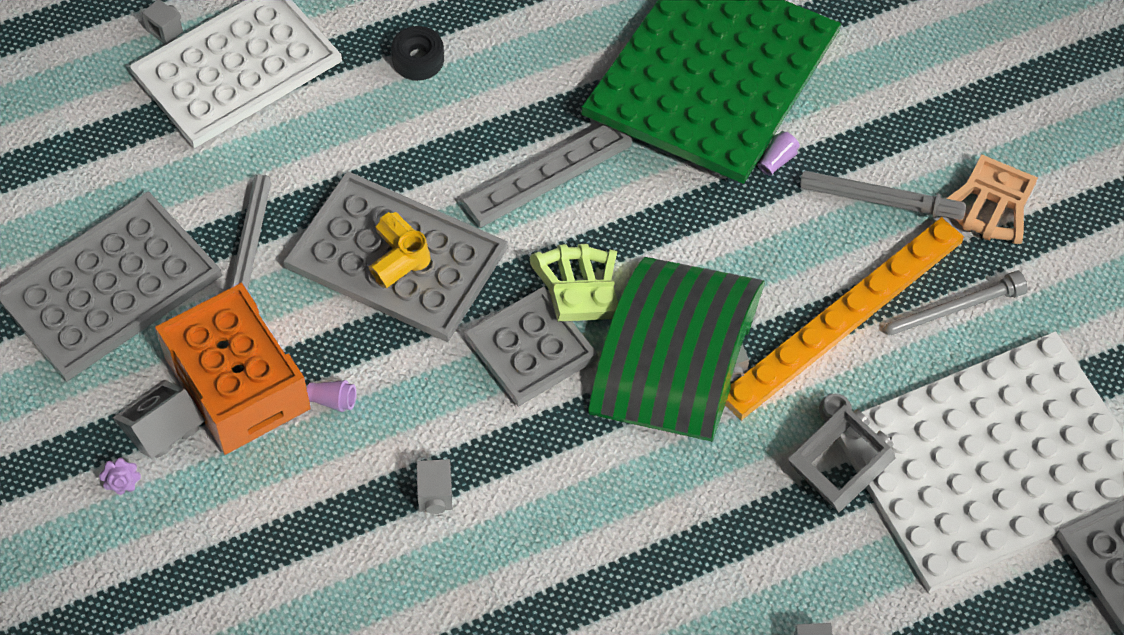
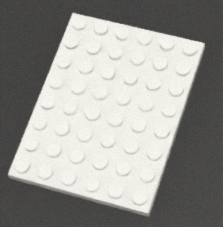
M1056 331L862 412L871 422L868 426L875 433L881 430L890 438L894 444L891 448L896 457L866 486V489L928 593L1057 537L1059 530L1124 500V431ZM851 427L837 438L857 473L878 454Z

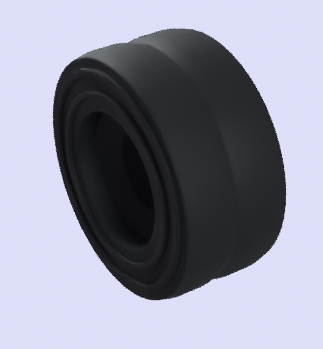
M411 26L401 30L392 41V63L395 70L402 77L415 81L426 80L435 76L441 70L444 63V45L439 34L433 29L424 26ZM415 49H421L426 52L422 57L410 55Z

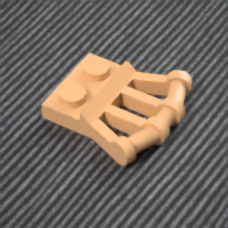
M981 154L967 183L946 199L962 201L971 193L978 195L969 214L965 213L961 220L955 219L963 226L962 229L967 232L971 230L983 235L982 238L989 241L990 239L1012 240L1013 244H1022L1024 207L1036 185L1038 177ZM986 199L998 203L988 224L976 219ZM1006 207L1014 210V228L997 227Z

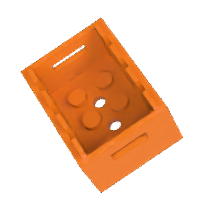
M242 282L155 326L165 360L206 420L204 423L224 455L311 409L304 376L289 353L285 355L260 317L256 303ZM221 341L229 343L224 349L217 347V344ZM236 365L244 366V370L240 373L232 371Z

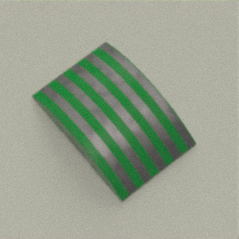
M644 257L630 277L613 316L594 381L588 411L589 415L713 442L731 389L730 380L745 334H749L765 280Z

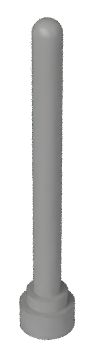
M1019 270L1008 273L1000 280L999 284L886 324L885 332L888 335H894L1002 295L1006 297L1012 296L1013 298L1024 295L1028 291L1027 282Z

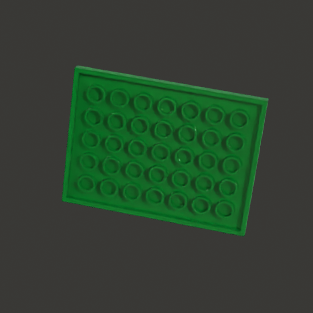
M658 0L582 106V115L744 184L840 31L841 23L785 0Z

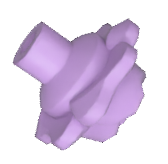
M118 458L115 463L112 461L105 463V469L99 474V478L101 481H104V489L113 490L117 494L122 495L126 490L129 492L135 490V483L140 480L141 474L136 471L137 465L135 463H128L124 459Z

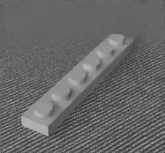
M603 125L463 200L464 208L479 228L631 147L632 139L626 133Z

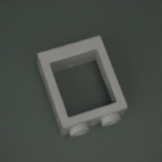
M846 405L841 407L788 458L793 469L838 513L896 459L891 448L894 444L890 438L881 430L875 433L868 426L871 422L860 410L856 409L853 412ZM851 427L878 454L843 488L838 490L811 463L842 433Z

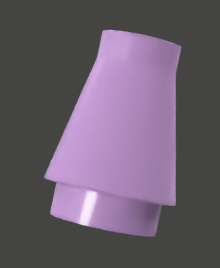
M782 131L779 135H774L762 160L758 163V168L766 175L772 176L776 170L798 154L797 150L800 144L797 139L785 131Z
M347 380L323 383L310 382L307 386L309 402H315L340 412L352 410L355 405L356 387L354 384H349Z

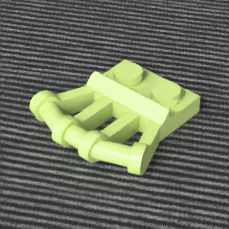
M566 244L558 245L556 249L543 254L541 252L531 254V266L550 291L558 322L613 319L618 306L614 290L615 282L612 281L617 251L609 249V252L591 248L588 244H578V247H568ZM578 259L583 280L575 281L569 260ZM590 260L605 264L602 280L595 279ZM558 262L563 281L558 280L548 267V264Z

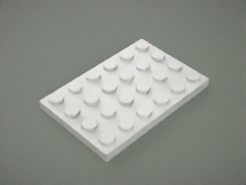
M244 0L129 65L131 74L189 143L196 148L342 62L341 53L292 0Z

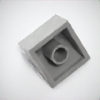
M167 381L113 417L116 424L139 451L151 459L167 454L172 449L173 443L180 438L186 439L199 430L198 426L206 421L186 389Z

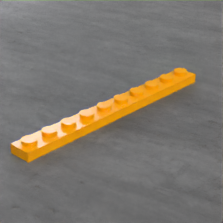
M942 217L747 371L744 376L732 383L725 406L742 421L962 243L964 236Z

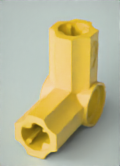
M388 212L380 217L379 223L375 226L376 232L392 247V250L368 267L376 282L382 288H388L411 270L419 271L426 268L430 263L431 257L424 234L414 230L397 212Z

